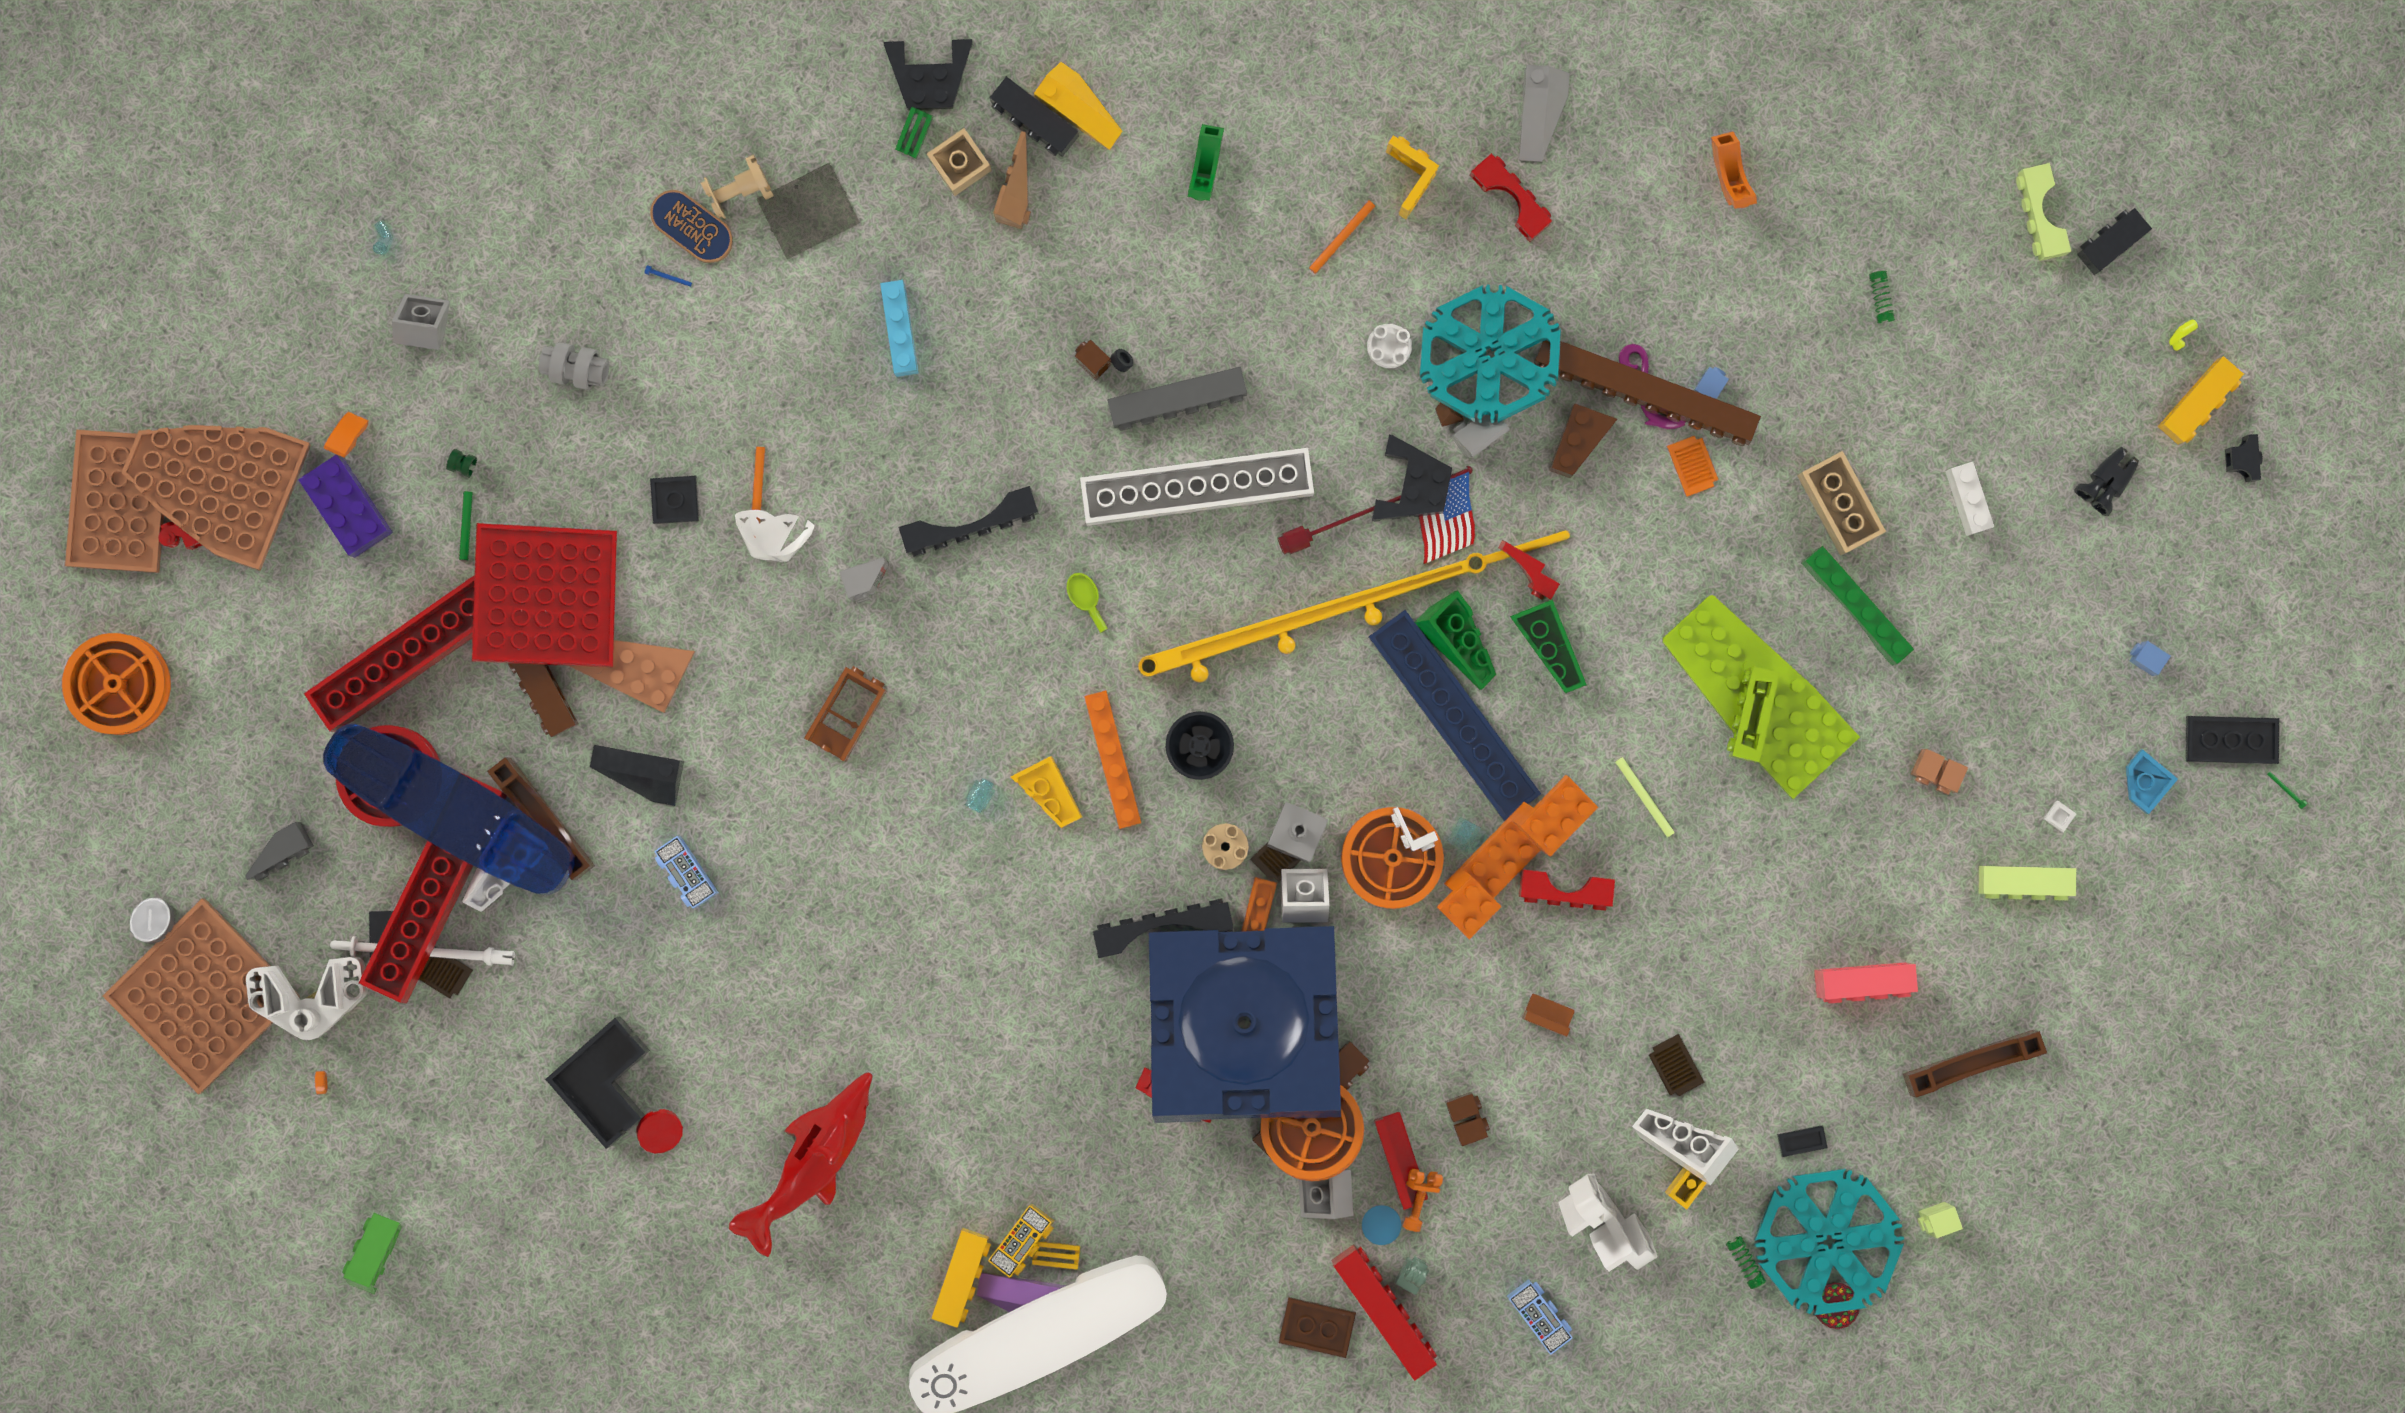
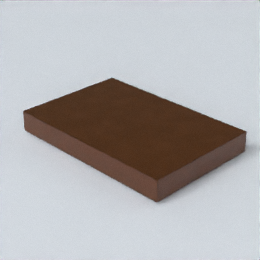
M1288 1297L1278 1343L1346 1358L1356 1312Z

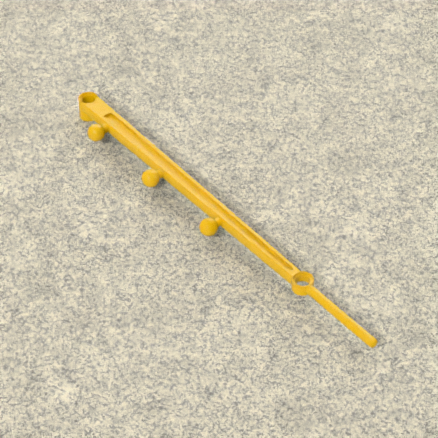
M1564 530L1514 547L1523 552H1528L1569 539L1570 533ZM1503 551L1485 556L1480 553H1472L1466 560L1145 656L1140 660L1138 669L1143 676L1152 677L1191 663L1193 667L1191 669V678L1195 682L1201 683L1206 681L1209 675L1208 669L1201 665L1200 660L1275 635H1279L1280 638L1277 644L1279 651L1283 654H1290L1295 650L1296 644L1294 639L1288 636V631L1364 606L1367 610L1364 615L1366 623L1372 626L1378 625L1382 621V613L1378 608H1375L1374 603L1468 572L1478 574L1485 569L1487 564L1509 558L1510 556ZM1472 557H1478L1482 561L1480 569L1474 570L1470 567L1469 561ZM1146 660H1151L1155 664V670L1151 673H1147L1142 669V663Z

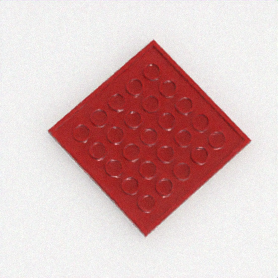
M477 523L472 662L612 668L617 531Z

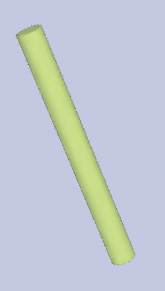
M1621 757L1615 761L1667 837L1674 834V830L1624 758Z

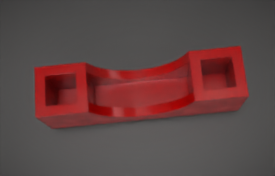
M1491 153L1471 171L1469 176L1484 192L1502 190L1509 193L1516 200L1519 216L1515 227L1531 242L1552 223L1550 219L1552 216L1545 207H1540L1535 202L1536 197L1530 190L1527 189L1525 191L1520 185V179L1514 173L1510 174L1504 168L1506 166L1504 161L1499 156L1495 157Z
M1522 869L1519 897H1524V902L1538 903V899L1547 900V905L1560 906L1562 901L1570 902L1569 907L1583 908L1584 904L1593 905L1592 909L1606 911V906L1613 907L1615 879L1589 877L1587 883L1581 889L1566 893L1556 889L1551 884L1547 872Z

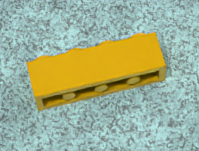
M2224 356L2216 359L2157 427L2178 445L2183 442H2190L2197 434L2195 429L2199 425H2205L2212 417L2210 412L2214 408H2220L2227 400L2225 395L2239 387L2241 384L2239 379L2244 373Z
M962 1228L931 1319L957 1328L960 1322L965 1323L969 1311L965 1309L967 1300L972 1301L976 1288L972 1286L974 1279H980L984 1267L980 1265L982 1256L987 1257L991 1243L987 1242L988 1236Z

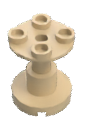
M754 154L745 158L750 169L734 176V182L715 191L707 177H704L705 181L701 182L708 197L712 196L714 202L711 203V206L719 218L723 217L726 219L720 203L741 193L743 197H746L760 190L765 200L774 196L760 165L757 164Z
M1227 823L1211 828L1205 835L1202 844L1203 855L1208 863L1215 868L1223 870L1233 869L1240 865L1246 858L1249 848L1247 837L1243 831L1237 826ZM1223 842L1228 843L1230 846L1229 850H1222L1221 844Z

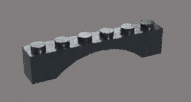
M1027 486L1008 492L1002 502L991 513L970 524L957 527H943L919 520L898 528L906 553L908 555L912 554L913 557H918L926 554V549L934 547L935 551L948 547L947 543L955 540L959 544L970 540L969 536L977 533L979 537L991 534V529L999 526L1001 530L1013 527V522L1022 520V523L1035 520L1034 515L1039 513L1031 487Z
M1221 898L1209 901L1210 906L1201 907L1200 903L1188 905L1187 911L1178 912V908L1165 910L1164 916L1156 917L1155 913L1142 915V920L1133 922V918L1119 920L1120 925L1111 927L1110 923L1097 925V930L1093 931L1098 958L1121 954L1128 944L1139 935L1164 925H1189L1204 931L1218 930V932L1232 930L1234 928L1228 902L1223 903Z

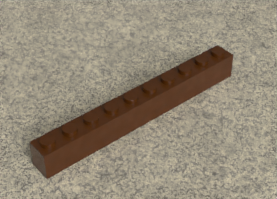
M1548 340L1542 342L1535 360V365L1541 368L1548 366L1550 362L1551 344ZM1560 341L1559 378L1568 382L1575 380L1580 382V385L1586 389L1593 390L1596 388L1601 390L1602 394L1607 397L1615 398L1617 396L1623 398L1625 403L1632 406L1639 404L1644 406L1645 410L1650 413L1658 414L1660 412L1667 415V418L1674 422L1681 420L1689 423L1688 426L1693 429L1701 430L1703 428L1710 431V434L1714 437L1723 438L1724 436L1732 439L1731 442L1738 446L1750 445L1760 421V415Z

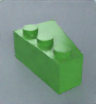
M373 1213L372 1218H367L363 1226L365 1232L362 1239H357L353 1247V1252L355 1253L351 1261L348 1260L342 1271L344 1274L343 1278L349 1285L375 1295L377 1288H374L379 1275L384 1273L385 1268L383 1266L389 1254L391 1255L402 1228L399 1222Z

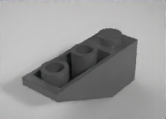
M294 822L274 833L245 875L247 880L256 879V881H260L269 876L268 871L274 868L280 870L289 865L288 860L296 856L299 859L310 853L308 849L314 845L302 823Z

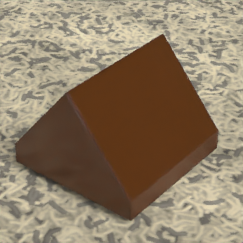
M1441 402L1435 408L1442 427L1464 421L1460 413Z

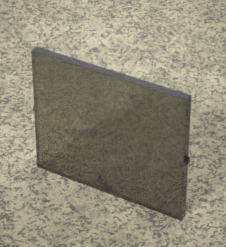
M830 162L773 190L774 196L765 200L763 196L757 198L770 225V231L774 233L787 260L860 224L846 196L847 192L843 190Z

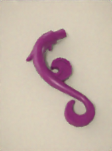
M1629 344L1623 347L1619 353V363L1638 369V365H1633L1629 361V356L1637 353L1642 359L1641 371L1648 373L1649 363L1645 349L1637 344ZM1641 406L1643 413L1649 419L1645 422V425L1664 429H1677L1685 426L1686 422L1684 421L1674 422L1669 420L1667 416L1659 413H1650L1645 410L1644 406Z

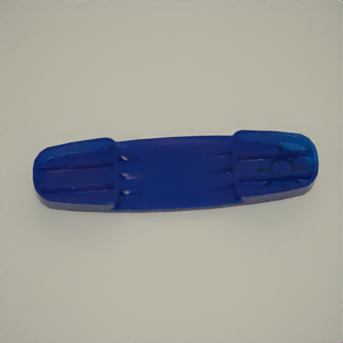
M347 724L339 728L327 743L323 753V763L326 770L333 777L371 806L376 807L404 827L457 858L514 886L539 895H551L558 892L570 877L574 868V855L570 847L526 813L448 765L382 733L358 724Z

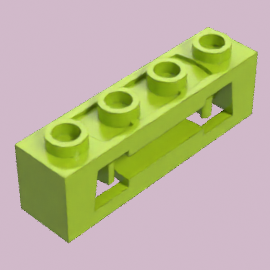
M1755 666L1745 670L1742 683L1745 684L1744 692H1740L1737 706H1740L1739 714L1734 716L1732 728L1735 729L1734 736L1729 738L1727 751H1730L1729 757L1754 763L1760 762L1780 672ZM1753 690L1756 694H1765V697L1760 700L1753 734L1756 736L1744 735L1743 737L1744 732L1748 728L1755 698Z

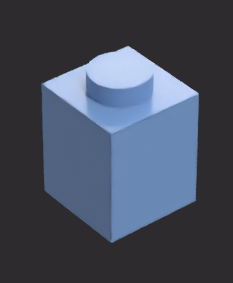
M1709 367L1693 391L1717 399L1729 378L1725 377L1726 373L1721 369Z
M2149 641L2141 642V644L2137 643L2130 652L2132 655L2130 662L2151 676L2159 675L2171 657Z

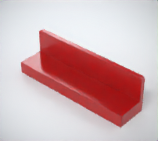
M1396 1112L1374 1119V1123L1402 1208L1406 1210L1412 1208L1418 1191L1406 1185L1407 1181H1409L1408 1175L1411 1169L1419 1170L1401 1113ZM1427 1192L1424 1201L1428 1199Z

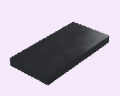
M2186 716V762L2279 764L2280 718Z

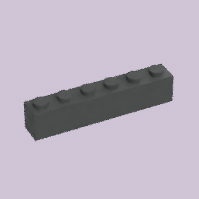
M1240 366L1110 398L1107 401L1114 428L1119 427V430L1123 431L1133 428L1132 424L1139 422L1142 425L1152 424L1155 422L1154 419L1163 417L1164 420L1177 417L1176 413L1183 411L1186 414H1193L1199 412L1200 407L1208 406V409L1222 406L1221 402L1230 400L1231 404L1244 400L1243 397L1247 396V390Z

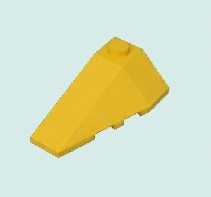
M1062 62L1046 75L1034 92L1035 99L1109 150L1123 132L1080 74Z

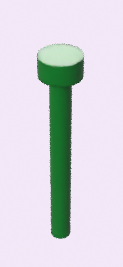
M2271 771L2267 774L2299 804L2298 807L2300 809H2303L2308 804V802L2296 796Z

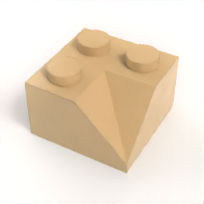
M965 128L927 153L930 161L954 197L992 171L990 164Z

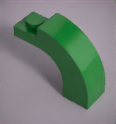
M1202 124L1187 197L1198 201H1210L1216 178L1224 128Z

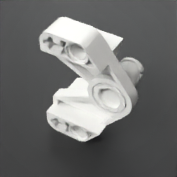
M359 957L329 959L315 998L303 1000L299 999L278 965L251 969L246 975L249 1007L300 1039L313 1040L319 1038L366 996L368 988L358 984L365 971V963ZM348 965H357V969L349 970ZM260 975L262 980L256 981L255 976ZM359 976V980L349 981V978ZM353 984L358 985L360 988V993L357 997L353 996L350 992V987ZM256 988H262V989H263L262 991H257V992H256ZM260 995H263L264 1007H260L257 1003V998Z
M1587 1174L1570 1185V1195L1558 1202L1568 1233L1571 1236H1574L1589 1225L1596 1228L1603 1221L1605 1222L1604 1225L1589 1235L1598 1256L1609 1272L1626 1260L1635 1269L1639 1270L1657 1258L1652 1239L1636 1214L1634 1213L1625 1219L1606 1191L1598 1184L1595 1174Z

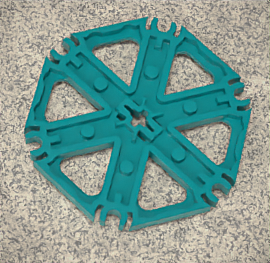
M1487 284L1485 294H1483L1484 287L1482 285L1437 307L1436 311L1432 312V317L1437 319L1435 323L1426 321L1425 325L1427 328L1423 326L1420 378L1423 384L1427 382L1433 383L1427 387L1430 397L1475 422V416L1478 413L1479 423H1482L1484 415H1490L1491 423H1494L1495 414H1498L1497 421L1499 423L1545 400L1546 396L1550 395V390L1546 389L1545 385L1551 384L1554 387L1556 386V380L1558 381L1561 328H1559L1558 323L1554 325L1548 324L1554 320V315L1544 306L1506 286L1505 294H1503L1502 285H1499V290L1496 293H1492L1490 291V284ZM1471 301H1479L1482 304L1480 333L1454 319L1452 312ZM1514 301L1533 312L1534 316L1531 320L1504 333L1505 305L1507 302ZM1434 338H1439L1464 352L1440 365H1433L1430 361L1431 344ZM1545 340H1548L1551 344L1550 362L1548 366L1543 368L1517 355ZM1489 349L1494 352V357L1492 358L1487 355L1486 351ZM1477 374L1476 399L1473 403L1466 404L1447 392V388ZM1501 374L1527 388L1529 393L1508 405L1501 404L1499 401Z
M1846 1169L1792 1176L1796 1180L1797 1185H1795L1793 1180L1786 1179L1790 1188L1784 1191L1781 1186H1777V1190L1782 1194L1781 1197L1775 1190L1773 1191L1754 1239L1755 1241L1764 1239V1243L1757 1242L1754 1244L1755 1247L1764 1248V1254L1756 1256V1259H1767L1766 1262L1758 1264L1791 1306H1793L1795 1299L1798 1298L1795 1302V1308L1799 1309L1801 1304L1806 1302L1808 1304L1806 1313L1809 1314L1813 1312V1315L1867 1308L1863 1304L1862 1299L1871 1306L1873 1303L1870 1301L1869 1295L1875 1293L1878 1298H1881L1882 1294L1877 1290V1287L1884 1294L1886 1293L1904 1243L1894 1244L1895 1241L1904 1240V1236H1895L1894 1230L1902 1228V1224H1891L1896 1220L1901 1221L1867 1177H1865V1182L1862 1186L1860 1184L1863 1182V1175L1859 1174L1858 1179L1852 1181L1850 1178L1851 1170L1846 1172L1845 1179L1843 1174ZM1823 1181H1834L1837 1184L1826 1216L1822 1214L1807 1195L1806 1187L1808 1184ZM1862 1195L1870 1196L1882 1211L1883 1220L1879 1223L1848 1227L1859 1198ZM1786 1206L1807 1233L1772 1236L1770 1228L1778 1208ZM1828 1235L1835 1240L1841 1239V1241L1832 1243L1831 1248L1826 1244H1817V1242L1827 1240ZM1886 1247L1889 1250V1257L1882 1275L1878 1278L1872 1277L1852 1251ZM1810 1257L1798 1288L1791 1289L1777 1272L1776 1264L1781 1260ZM1833 1267L1853 1290L1854 1296L1851 1300L1835 1303H1825L1823 1301L1822 1294Z

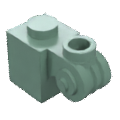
M1414 1256L1413 1260L1407 1257L1394 1281L1395 1284L1416 1295L1421 1285L1425 1284L1427 1280L1428 1265L1416 1256Z

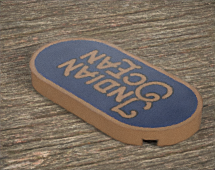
M668 190L659 194L653 201L650 216L654 226L697 260L704 263H714L728 256L733 244L729 227L684 192Z

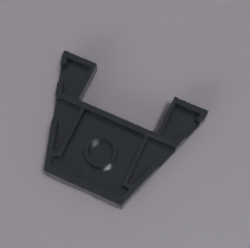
M972 39L952 40V63L905 65V42H884L886 53L907 110H910L911 107L919 110L953 109L973 45Z
M1389 434L1385 456L1407 460L1408 464L1400 503L1376 499L1372 521L1443 514L1452 467Z

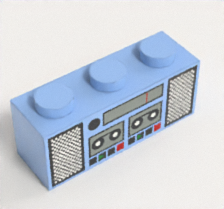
M676 836L654 851L657 855L655 857L656 862L662 869L666 868L670 874L668 880L674 888L678 887L682 892L680 897L687 907L697 908L719 893L681 836Z
M1528 1279L1508 1294L1507 1297L1551 1355L1572 1339V1336L1569 1334L1572 1329L1565 1319L1560 1321L1555 1314L1558 1310L1550 1300L1546 1303L1541 1295L1544 1291L1537 1282L1532 1284Z

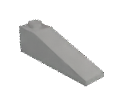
M1526 65L1523 81L1519 161L1542 162L1568 98L1570 73L1550 66Z

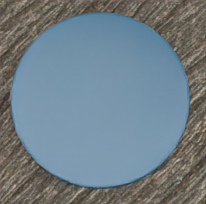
M1378 1205L1369 1209L1364 1215L1362 1230L1370 1242L1377 1245H1387L1399 1236L1401 1219L1398 1213L1391 1207Z

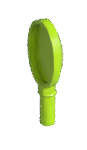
M1083 573L1072 574L1068 578L1066 585L1069 599L1078 609L1089 612L1100 633L1108 630L1096 608L1099 594L1095 583Z

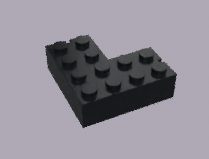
M620 1016L610 1021L545 1079L605 1149L616 1143L627 1133L626 1131L633 1128L645 1116L618 1085L616 1080L650 1050L637 1035H630L634 1031Z

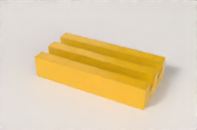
M1041 1241L1037 1243L1040 1247L1075 1250V1255L1037 1251L1033 1256L1032 1265L1078 1269L1079 1245ZM1043 1256L1074 1260V1264L1037 1260V1257Z

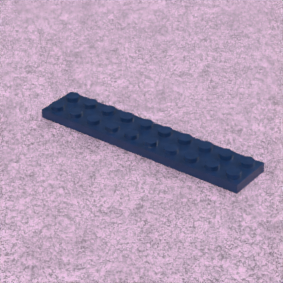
M1406 610L1368 636L1503 821H1506L1523 802L1529 804L1541 795L1538 788Z

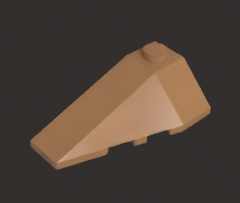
M1023 131L1020 133L1013 153L1012 161L1014 164L1008 167L1005 183H1007V186L1002 185L993 212L996 222L1022 229L1024 224L1028 225L1031 211H1028L1026 132Z

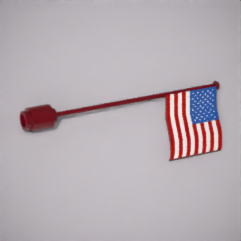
M1466 466L1467 469L1451 475L1443 514L1418 517L1424 544L1423 564L1474 544L1475 524L1469 498V474L1473 472L1471 466ZM1401 495L1388 500V502L1395 503L1400 501ZM1374 506L1311 532L1308 528L1304 529L1303 526L1284 532L1281 537L1277 538L1284 555L1287 553L1291 555L1311 547L1310 542L1313 541V535L1373 512Z

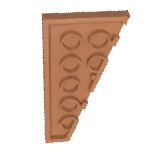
M614 640L612 668L570 667L665 713L695 651Z

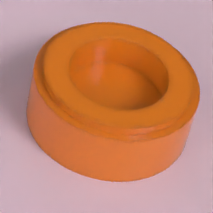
M316 1071L315 1090L317 1095L326 1094L328 1091L327 1073L325 1071Z

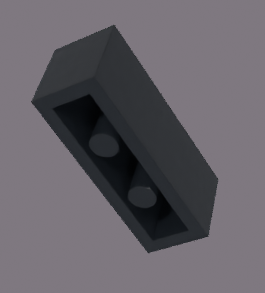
M2136 208L2129 212L2125 209L2115 217L2117 221L2112 226L2106 224L2097 232L2100 235L2094 241L2089 238L2079 246L2082 250L2077 256L2093 275L2103 270L2152 230L2151 226Z

